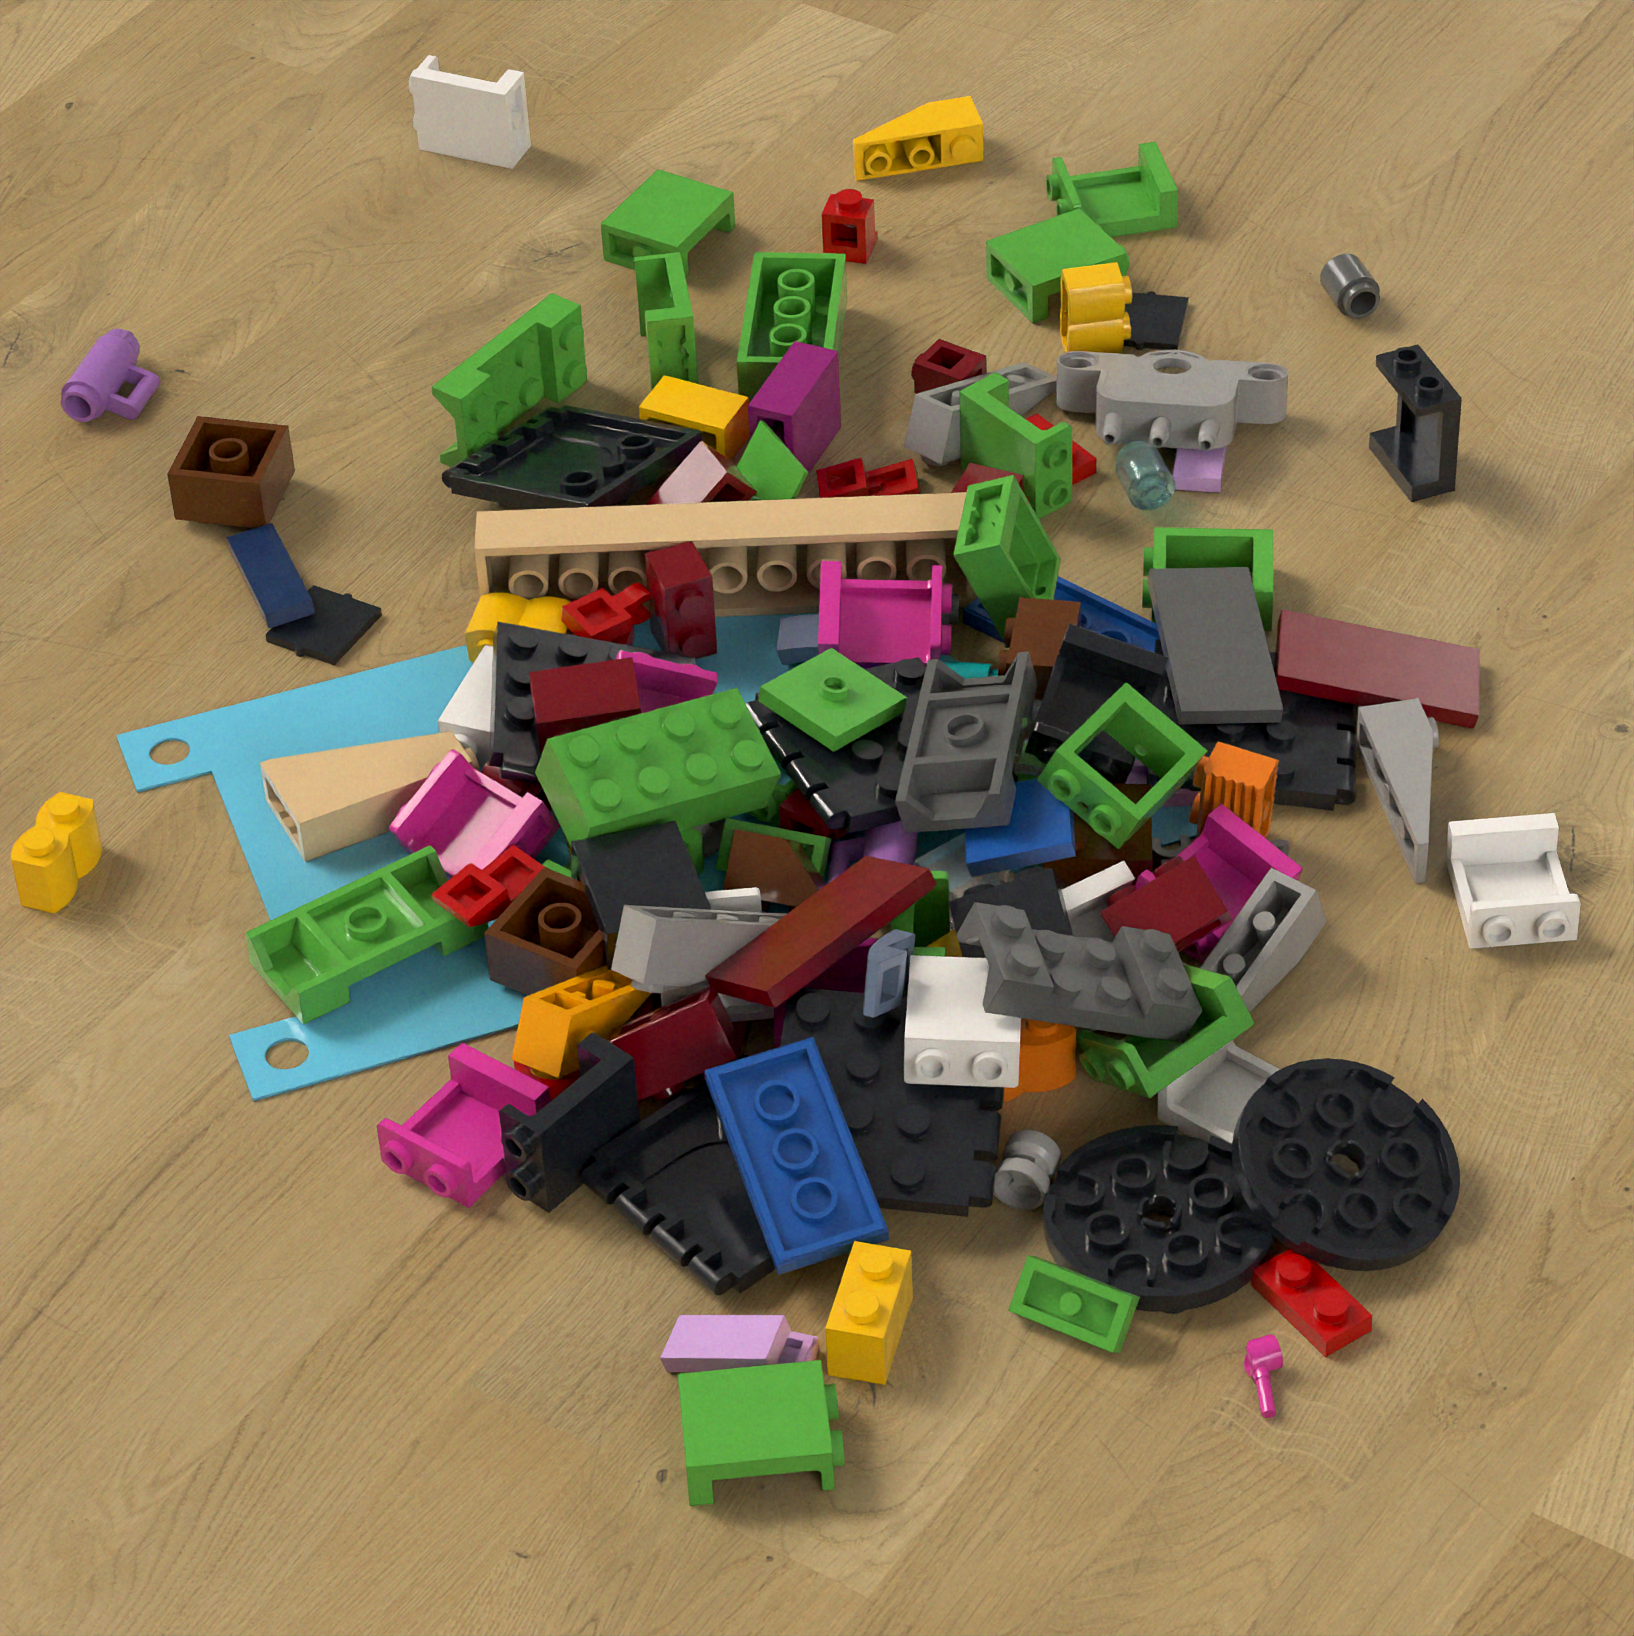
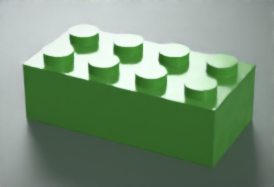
M754 252L737 356L739 395L749 397V403L794 341L836 350L840 358L848 299L846 254Z
M738 688L549 738L535 771L570 846L571 841L670 821H676L679 830L683 831L764 808L767 806L781 776V772Z

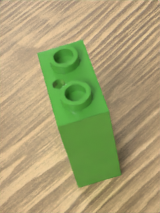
M1014 475L968 485L953 556L1000 636L1004 639L1007 617L1016 618L1020 597L1054 600L1061 558Z
M1154 527V547H1144L1143 577H1148L1149 569L1248 567L1249 572H1252V584L1264 631H1272L1273 529ZM1143 578L1142 608H1152V622L1156 623L1147 584L1148 578Z
M1125 683L1055 751L1037 781L1047 788L1056 799L1062 801L1086 821L1095 832L1106 838L1117 849H1120L1188 780L1207 750L1128 683ZM1102 730L1161 778L1137 804L1133 803L1078 756Z

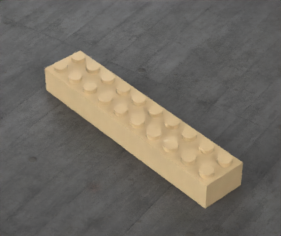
M966 492L477 511L474 551L480 597L488 593L505 592L519 595L528 600L548 596L573 602L601 588H604L611 596L622 592L634 583H641L647 589L645 553L692 541L712 574L715 617L819 613L821 561H841L842 579L929 581L932 579V565H942V583L952 584V594H959V607H966L977 598L975 591L953 556ZM649 601L643 602L642 605L649 611Z

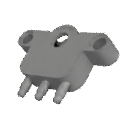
M1158 350L1148 352L1140 357H1136L1133 354L1072 351L1064 353L1057 358V406L1071 412L1096 413V435L1108 445L1116 443L1154 446L1156 448L1170 447L1209 451L1222 448L1232 442L1237 422L1274 424L1286 418L1288 370L1278 364L1213 360L1209 362L1201 355L1183 350ZM1179 367L1187 371L1179 374H1167L1159 372L1157 369Z

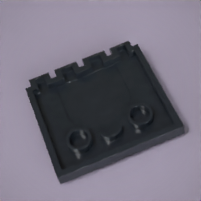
M564 405L561 408L548 407L527 420L526 423L520 424L499 437L498 440H494L476 451L469 458H465L442 473V481L444 485L451 488L452 494L495 502L496 506L502 508L554 509L616 506L628 501L631 495L645 486L656 483L660 476L678 467L699 442L703 441L702 431Z
M497 622L493 635L489 766L499 767V778L536 784L538 778L535 771L542 753H540L529 672L615 660L619 651L642 652L650 655L652 658L678 664L695 665V658L577 635Z
M1156 639L1154 653L1163 655L1160 639ZM1269 652L1275 673L1276 652ZM1165 667L1152 704L1207 750L1204 756L1210 757L1217 742H1222L1279 760L1273 804L1333 811L1335 804L1349 805L1355 801L1356 705L1279 690L1283 706L1281 722L1179 724ZM1147 767V784H1152L1153 787L1161 778ZM1195 770L1179 789L1201 791V788L1193 786Z
M919 657L903 659L898 662L865 669L907 697L905 712L834 752L758 701L759 693H756L754 701L746 703L770 753L780 766L786 770L787 775L804 797L810 801L811 806L828 828L837 829L845 827L849 833L901 821L895 800L926 670V665ZM1012 770V776L1014 782L1016 783L1018 781V776Z
M803 987L787 999L780 1047L807 1038H814L879 1207L882 1209L968 1217L969 1207H990L993 1202L996 1166L990 1162L997 1159L1001 1127V1115L995 1111L1003 1107L1005 1087L906 1083L904 1081V1039L907 997L902 998L901 1006L874 1018L863 1015L864 993Z
M743 1054L742 1056H740V1057L737 1058L736 1060H739V1059H742V1058H746V1057H748V1056L745 1055V1054ZM703 1080L590 1154L591 1165L583 1171L581 1182L607 1204H614V1210L644 1235L651 1234L650 1239L681 1266H688V1272L714 1294L721 1295L732 1287L737 1292L742 1293L776 1269L706 1080Z

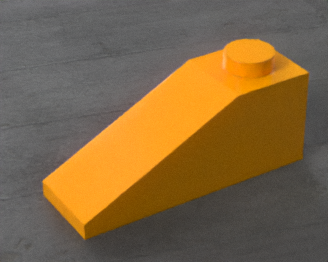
M605 965L526 996L523 999L511 1060L531 1067V1072L538 1077L550 1080L562 1079L565 1075L580 1069L577 1049L579 1042L592 1032L608 1041L613 1029L625 1024L651 993L631 987L632 979L616 971L608 970Z

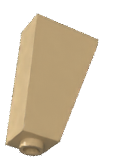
M452 731L280 757L260 762L266 802L305 862L389 832V826L396 818L400 808L411 800L427 780L433 767L440 763L451 749L460 752L468 763L479 772L480 767L472 749L469 747L464 749Z

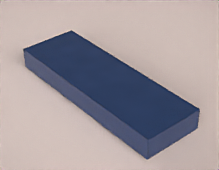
M273 523L226 537L230 553L268 628L315 613L312 599Z

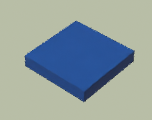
M1038 778L1016 782V793L1009 825L965 829L966 865L970 877L1076 856L1074 811L1062 801L1056 799L1047 788L1037 781Z

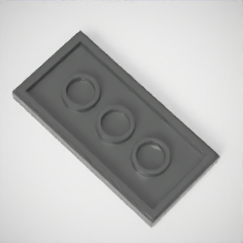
M1249 568L1149 569L1147 584L1163 655L1168 657L1166 669L1179 724L1281 722L1283 706Z

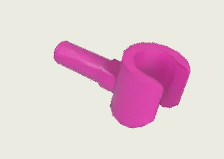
M1270 1334L1247 1342V1354L1243 1363L1247 1375L1254 1378L1261 1416L1264 1418H1271L1276 1415L1269 1372L1283 1367V1355L1276 1337Z

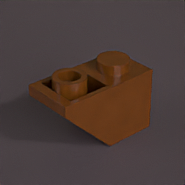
M734 830L723 890L759 888L762 911L768 912L770 902L790 905L789 913L827 885L799 842L744 830Z

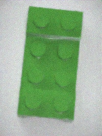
M553 293L549 294L432 386V395L455 420L457 442L440 454V462L442 464L452 467L463 459L469 458L476 451L494 440H498L499 433L507 429L510 424L543 398L559 404L587 381L584 330L580 304Z
M429 845L245 932L250 964L304 1025L349 1003L348 986L431 946H434L444 957L485 937L484 933L488 929V923L468 927L433 901L431 894L446 883L448 879L435 849Z

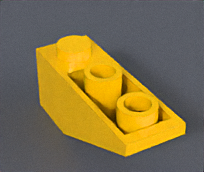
M971 96L928 102L853 139L854 177L856 181L984 161L983 122Z

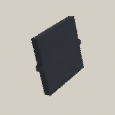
M1153 291L1147 294L1132 292V303L1125 304L1124 311H1127L1129 315L1131 338L1124 340L1123 346L1135 347L1136 350H1143L1144 348L1178 350L1189 297L1157 295Z
M313 585L308 590V593L312 599L315 613L272 627L266 633V641L294 651L298 657L306 655L336 665L382 616V611L380 607L352 598L350 593L342 595Z

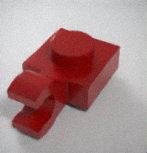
M634 583L614 596H611L604 588H601L562 606L561 621L577 636L610 642L631 632L632 625L641 624L650 618L651 613L642 603L652 599V594L641 583Z

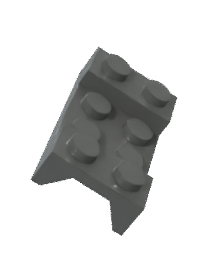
M1029 651L1018 652L1004 676L964 679L939 659L927 661L895 800L905 833L1009 825L1016 793L1012 769L1023 718L1031 717L1038 685Z
M974 902L956 935L959 943L982 946L988 961L989 971L982 1004L985 1013L1183 1043L1202 1012L1200 1003L1171 935L1158 930H1143L1122 926L1113 942H1108L1099 938H1083L1058 934L1050 930L1031 929L1024 910L1008 905L996 906Z

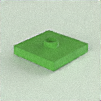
M830 648L760 686L758 701L834 752L905 712L907 697L833 648Z

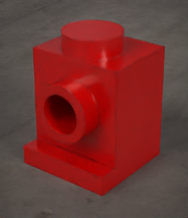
M844 189L836 194H830L821 214L823 253L846 254V262L867 264L878 239V231H875L874 199L862 198L861 192L855 189ZM841 239H842V240L857 241V243H855V242L841 241Z

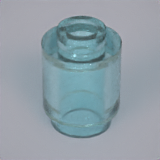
M1135 441L1125 445L1118 452L1115 472L1134 507L1140 510H1153L1163 506L1171 499L1175 491V481L1155 447L1143 441Z

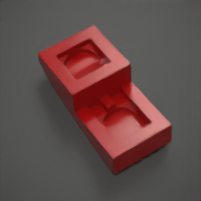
M861 457L816 470L820 498L921 494L918 472L913 459L867 471Z
M513 844L482 870L470 862L431 894L432 899L468 927L482 925L496 920L545 866Z

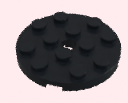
M1330 1058L1306 1060L1286 1066L1269 1076L1266 1082L1251 1096L1237 1120L1233 1134L1232 1162L1235 1177L1245 1201L1257 1219L1271 1234L1295 1252L1325 1266L1345 1270L1374 1271L1392 1268L1406 1263L1424 1252L1437 1239L1452 1216L1460 1188L1458 1157L1447 1129L1423 1098L1417 1103L1407 1093L1393 1085L1392 1082L1395 1077L1384 1071L1355 1061ZM1337 1154L1346 1155L1357 1164L1359 1172L1350 1177V1173L1339 1168L1335 1161H1331V1158Z
M1145 1125L1129 1127L1109 1132L1085 1143L1061 1163L1057 1168L1055 1181L1050 1187L1049 1192L1045 1193L1044 1234L1049 1252L1056 1264L1140 1297L1136 1310L1178 1314L1185 1310L1199 1308L1224 1299L1237 1292L1252 1279L1253 1270L1266 1262L1274 1242V1235L1257 1219L1240 1191L1233 1169L1232 1145L1213 1135L1210 1136L1209 1141L1178 1134V1126ZM1159 1212L1162 1215L1173 1218L1170 1219V1224L1166 1227L1164 1222L1152 1221L1146 1216L1150 1213Z

